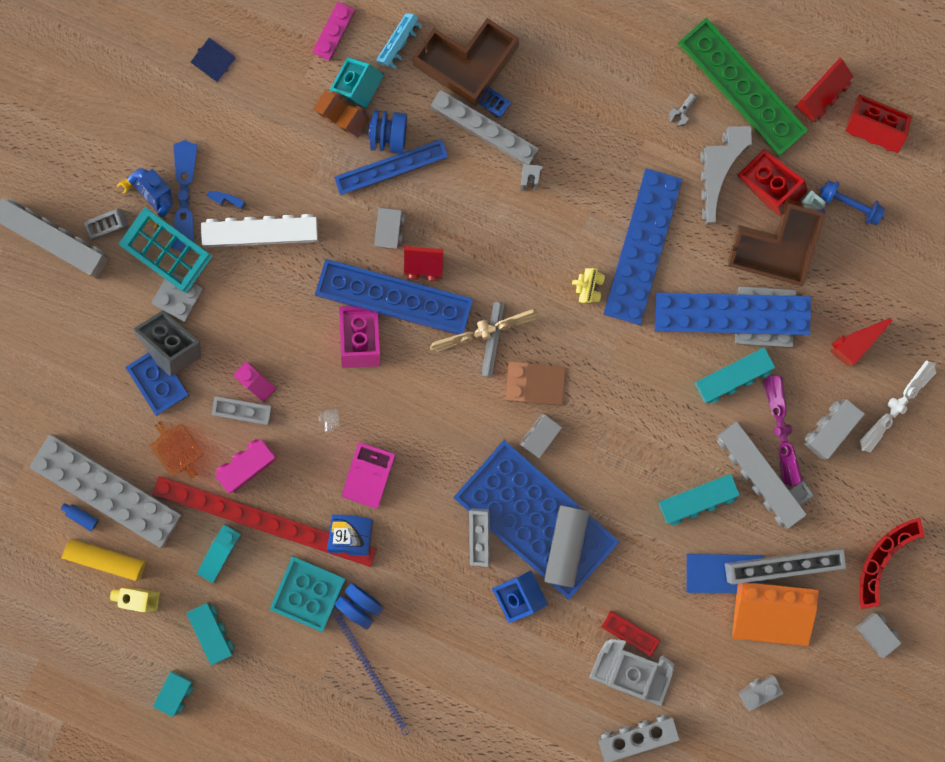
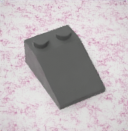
M165 311L159 312L133 329L135 335L158 366L171 377L201 358L200 342Z

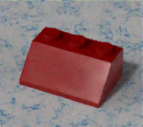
M839 58L795 106L811 122L815 118L820 120L826 113L825 107L828 104L832 106L839 99L837 94L841 90L845 92L852 85L850 80L854 76L842 58Z
M859 94L848 119L845 132L854 137L867 140L871 144L884 147L888 151L899 153L908 136L912 116Z

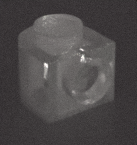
M338 407L322 408V412L318 414L319 424H322L324 431H335V427H340Z

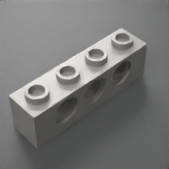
M663 714L657 716L655 721L649 722V720L638 722V726L632 728L630 725L621 727L619 732L613 734L612 731L602 733L601 737L597 739L604 761L612 762L679 741L672 716ZM654 727L661 728V734L659 736L655 737L651 735V731ZM635 733H641L643 735V738L640 742L633 741V735ZM623 739V747L616 748L614 746L615 740Z

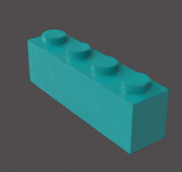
M764 347L694 384L704 403L710 402V404L721 400V395L726 393L729 396L737 392L736 387L742 384L744 387H747L755 382L754 378L758 376L764 378L772 374L771 370L775 366Z
M727 474L659 501L658 505L666 524L671 523L674 526L682 523V518L689 516L692 519L701 515L700 511L707 509L708 512L718 508L717 504L725 502V505L735 502V497L740 495L732 475Z

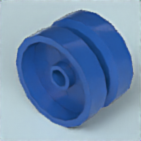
M351 582L345 591L352 600L345 596H340L335 606L351 621L368 630L374 620L367 612L374 616H379L384 607L369 593Z

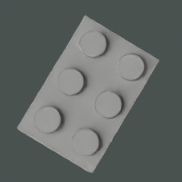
M847 399L835 401L828 409L830 413L822 416L817 422V429L811 430L804 438L806 440L804 446L820 459H829L864 415L861 410Z

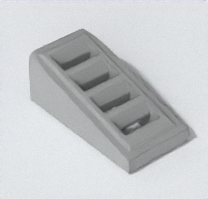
M115 209L84 222L90 240L128 227L122 209ZM107 218H109L110 221H111V224H112V227H111V228H110V225H109V222H108ZM100 221H102V223H103V225H104V228H105L104 231H103V229H102V226H101V224H100ZM95 223L96 228H97V230H98V233H95V230H94V227H93L92 224Z

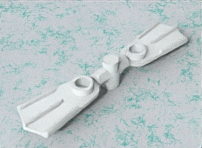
M926 360L906 387L904 397L898 400L895 398L889 400L888 407L891 408V413L883 415L860 440L862 451L871 452L882 438L886 429L891 427L893 423L892 417L895 418L899 413L904 414L907 411L905 406L909 402L907 399L914 398L918 391L937 373L935 370L936 363Z

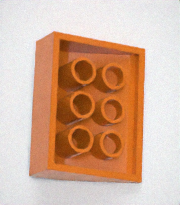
M754 582L738 583L732 639L809 646L817 612L819 590Z

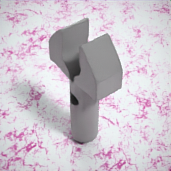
M691 93L680 109L673 108L670 111V123L674 116L681 114V120L676 127L685 125L689 119L686 117V112L697 98L695 94Z

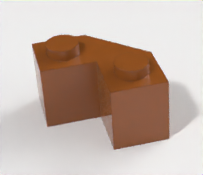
M324 91L313 110L330 123L333 122L339 126L341 130L358 138L370 120L365 115L366 111L357 105L355 108L347 105L342 101L343 97L335 91L333 93Z

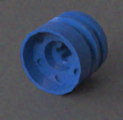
M374 110L369 126V141L372 151H376L377 142H379L380 151L382 152L385 149L386 143H390L391 152L404 153L407 113L394 112L392 120H388L387 111L383 112V117L380 119L379 110Z

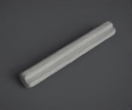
M493 303L490 325L495 326L496 323L502 321L504 303ZM496 328V332L491 333V338L487 339L481 373L485 377L493 376L500 336L499 328Z

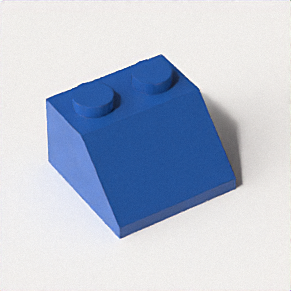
M532 570L492 588L508 623L531 615L548 605Z

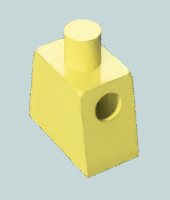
M124 587L120 590L113 589L110 599L111 601L118 602L119 608L152 612L158 609L160 592Z

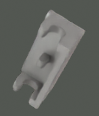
M523 164L520 191L526 190L528 181L529 183L534 182L533 189L536 190L542 166Z
M541 414L519 444L540 458L562 427L548 416Z

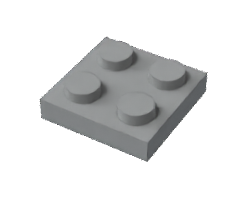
M174 272L172 273L175 278L182 282L183 277ZM164 279L151 304L186 322L204 289L193 284L186 294Z

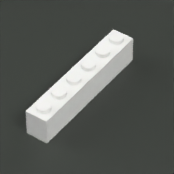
M313 214L301 215L302 218H294V215H283L282 219H275V216H264L263 220H256V217H245L243 221H237V218H226L223 222H218V219H206V222L201 223L202 246L210 248L319 242L318 219L313 217Z

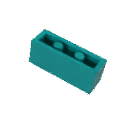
M208 602L186 613L210 665L234 654V644L231 639H227L225 632H227L223 622H219L216 616L218 611L214 604L211 605Z

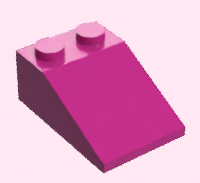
M353 306L339 307L342 368L380 366L378 313Z

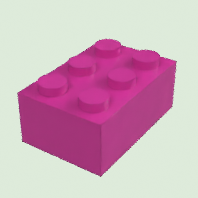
M253 440L247 445L249 449L245 452L239 451L232 457L233 461L231 463H224L216 469L218 473L215 474V477L228 494L235 493L279 458L265 440Z

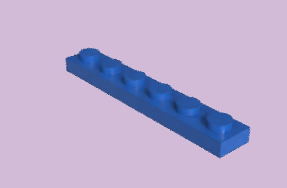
M442 139L335 176L334 179L342 196L447 159L448 154Z

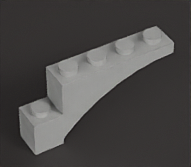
M751 126L728 127L726 132H723V144H726V146H706L703 149L704 152L700 154L701 163H704V170L701 171V182H704L705 187L701 192L702 201H705V208H702V220H705L706 225H713L716 222L718 195L729 168L739 154L752 145Z

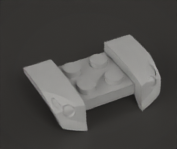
M609 639L605 641L589 678L661 706L673 676L675 664L663 655L655 663L623 650L626 643L623 640Z

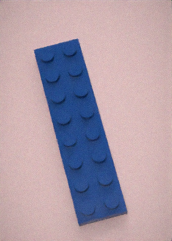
M645 169L603 315L641 325L681 186V178Z
M325 259L315 292L316 297L456 335L464 333L473 302L472 298Z
M656 293L655 331L810 336L811 296Z

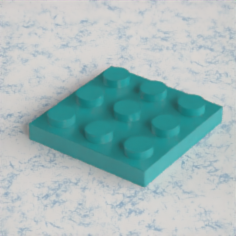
M292 556L269 610L323 632L346 578Z

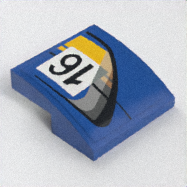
M332 515L327 546L328 552L348 553L350 556H368L373 520L352 515Z

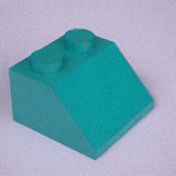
M347 57L329 90L337 92L344 99L355 105L367 108L375 91L380 86L384 74L368 63Z

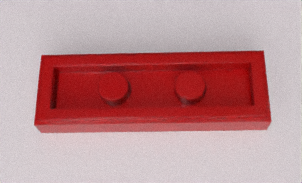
M611 610L601 628L626 641L652 657L661 641Z

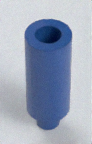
M64 503L61 507V510L66 512V517L91 532L99 522L97 518L74 504L69 506Z

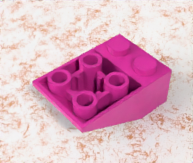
M358 442L341 497L378 509L396 454Z

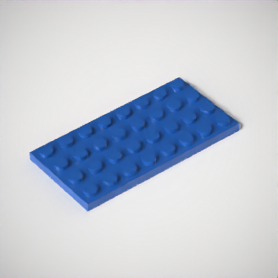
M505 440L453 497L468 511L471 508L489 509L490 531L543 578H545L559 506L583 510ZM589 515L575 586L567 587L550 584L569 600L617 546L619 541Z

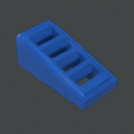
M489 87L478 104L498 119H501L510 107L511 101ZM488 93H490L491 96L486 102H484V98L487 96ZM495 97L497 99L493 106H490L489 104ZM502 102L503 105L499 110H496L497 105Z

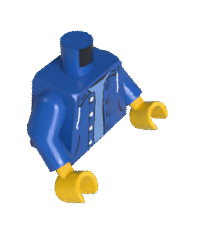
M138 168L127 179L117 184V187L120 185L124 187L125 191L122 193H126L134 185L157 211V216L161 219L167 215L173 205L170 187L154 169L148 171L144 168ZM155 223V225L153 226V228H156V227H158L159 225H158L157 223Z

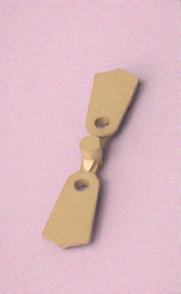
M531 309L499 321L495 326L488 325L487 320H482L477 323L478 329L474 333L466 332L435 341L430 346V349L439 352L453 347L460 342L468 343L472 340L473 336L476 338L482 337L483 340L491 338V333L496 332V328L503 331L509 329L511 325H519L536 320L539 311Z

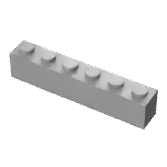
M442 90L438 92L430 105L431 111L522 165H531L538 153L539 148Z
M738 422L732 423L716 435L718 445L722 450L726 449L729 452L728 458L734 465L738 464L741 468L740 474L746 481L750 480L753 484L752 490L757 496H762L765 500L763 505L769 512L773 511L776 515L774 519L780 527L790 528L807 515Z
M840 548L725 563L726 578L730 584L846 569L844 549Z

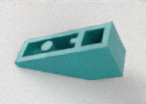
M224 524L196 574L214 583L243 533L228 524Z

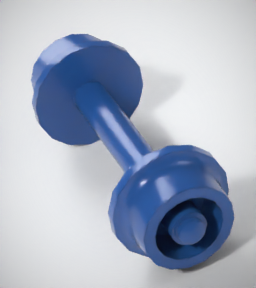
M828 180L824 186L820 187L821 193L819 197L826 202V205H829L832 198H835L867 214L865 224L877 225L880 220L884 219L883 213L885 208L879 205V201L876 200L870 208L838 192L837 188L840 183L838 181L832 182Z

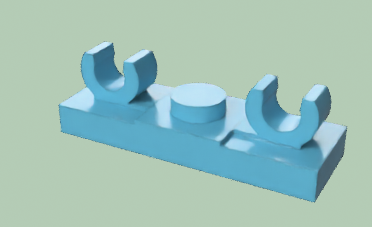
M409 13L404 15L376 61L379 64L396 69L397 66L393 64V59H402L396 53L405 46L409 35L417 36L413 32L414 26L422 28V25L416 22L418 20L417 16Z

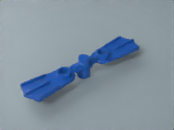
M184 140L173 144L176 180L181 184L180 191L178 192L180 209L175 213L173 227L195 243L193 215L187 208L190 199L189 184L193 181L197 144ZM183 174H188L187 180H182ZM183 213L187 214L186 220L181 219ZM176 239L171 248L182 253L187 245Z

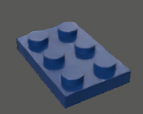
M149 352L125 367L156 416L189 396L176 374L172 377L169 376L158 366Z

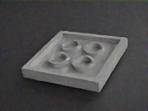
M739 286L738 295L796 296V290ZM735 334V344L793 348L794 335Z

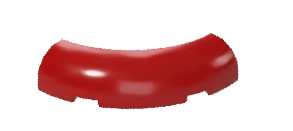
M921 518L912 519L898 525L885 534L871 550L860 577L859 601L861 609L880 606L879 584L884 567L889 559L903 546L925 537Z

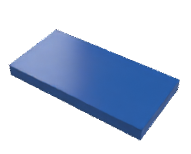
M686 554V593H737L738 584L727 582L725 563L764 558V555ZM764 580L753 581V582H754V583H764Z

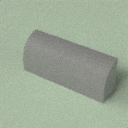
M559 506L544 582L567 587L575 586L590 511Z

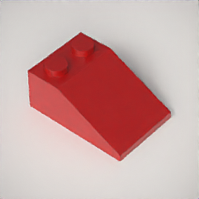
M765 149L737 175L768 208L780 217L782 216L787 199L799 201L808 192L805 180Z
M404 246V275H407L408 279L419 280V277H427L428 281H438V278L443 277V249Z
M889 318L849 335L838 337L832 343L833 349L830 352L846 366L856 364L893 320Z

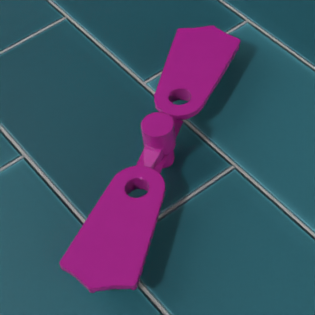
M771 374L767 379L763 380V385L772 415L779 419L776 420L777 427L774 429V434L780 437V442H783L779 447L783 484L795 487L803 479L794 447L790 442H787L788 435L792 433V427L783 420L786 416L783 377Z

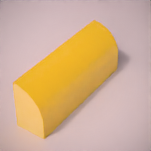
M71 539L68 542L62 555V559L134 581L141 580L147 562L76 539Z

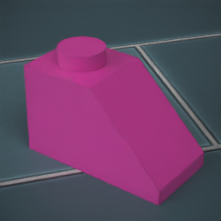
M247 361L233 375L262 402L276 390V387Z

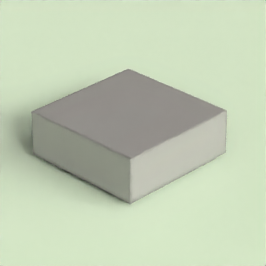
M804 480L789 489V492L800 506L814 496Z

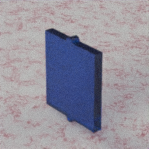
M208 38L204 45L198 48V53L190 63L218 82L223 74L228 72L229 66L236 57L211 38Z

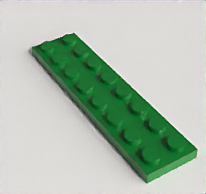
M707 17L678 42L682 50L778 156L784 153L808 131Z

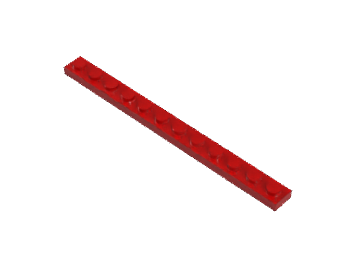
M158 476L152 495L329 553L327 550L329 532ZM370 546L368 556H350L348 553L329 554L371 567L377 548Z

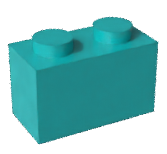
M174 670L171 671L152 707L171 717H174L176 714L180 715L185 706L182 702L186 696L189 697L194 689L192 686L194 680Z

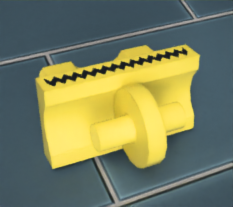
M586 268L584 274H579L578 280L572 281V285L577 286L576 293L580 294V303L600 302L601 292L594 291L595 284L602 285L605 275L597 272L598 269Z

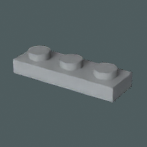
M215 396L211 415L269 425L272 406Z
M471 508L469 510L470 565L489 567L490 565L489 509Z

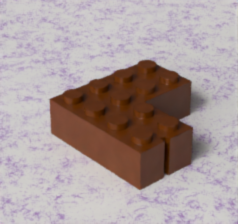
M488 18L466 48L433 28L425 39L424 45H421L412 57L413 66L474 106H477L519 47V38Z
M787 199L776 235L738 225L734 245H732L728 258V266L803 286L826 216L825 209Z

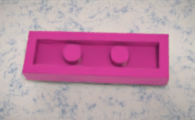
M339 1L337 2L312 51L314 54L328 61L331 60L355 13V9Z

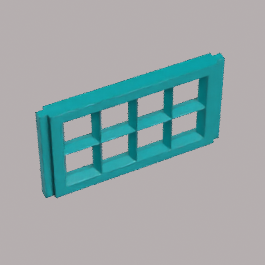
M146 207L143 208L118 244L186 294L213 257ZM149 219L159 225L152 238L142 231ZM163 229L173 235L166 247L155 241ZM139 234L149 240L142 252L132 246V243ZM176 239L187 245L179 257L169 251ZM152 244L163 250L155 262L145 256ZM190 248L200 255L192 267L182 260ZM166 253L176 260L168 272L158 265ZM179 263L189 269L182 282L172 275Z

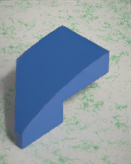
M209 191L206 195L220 206H223L225 201L230 202L242 211L246 206L243 200L226 193Z

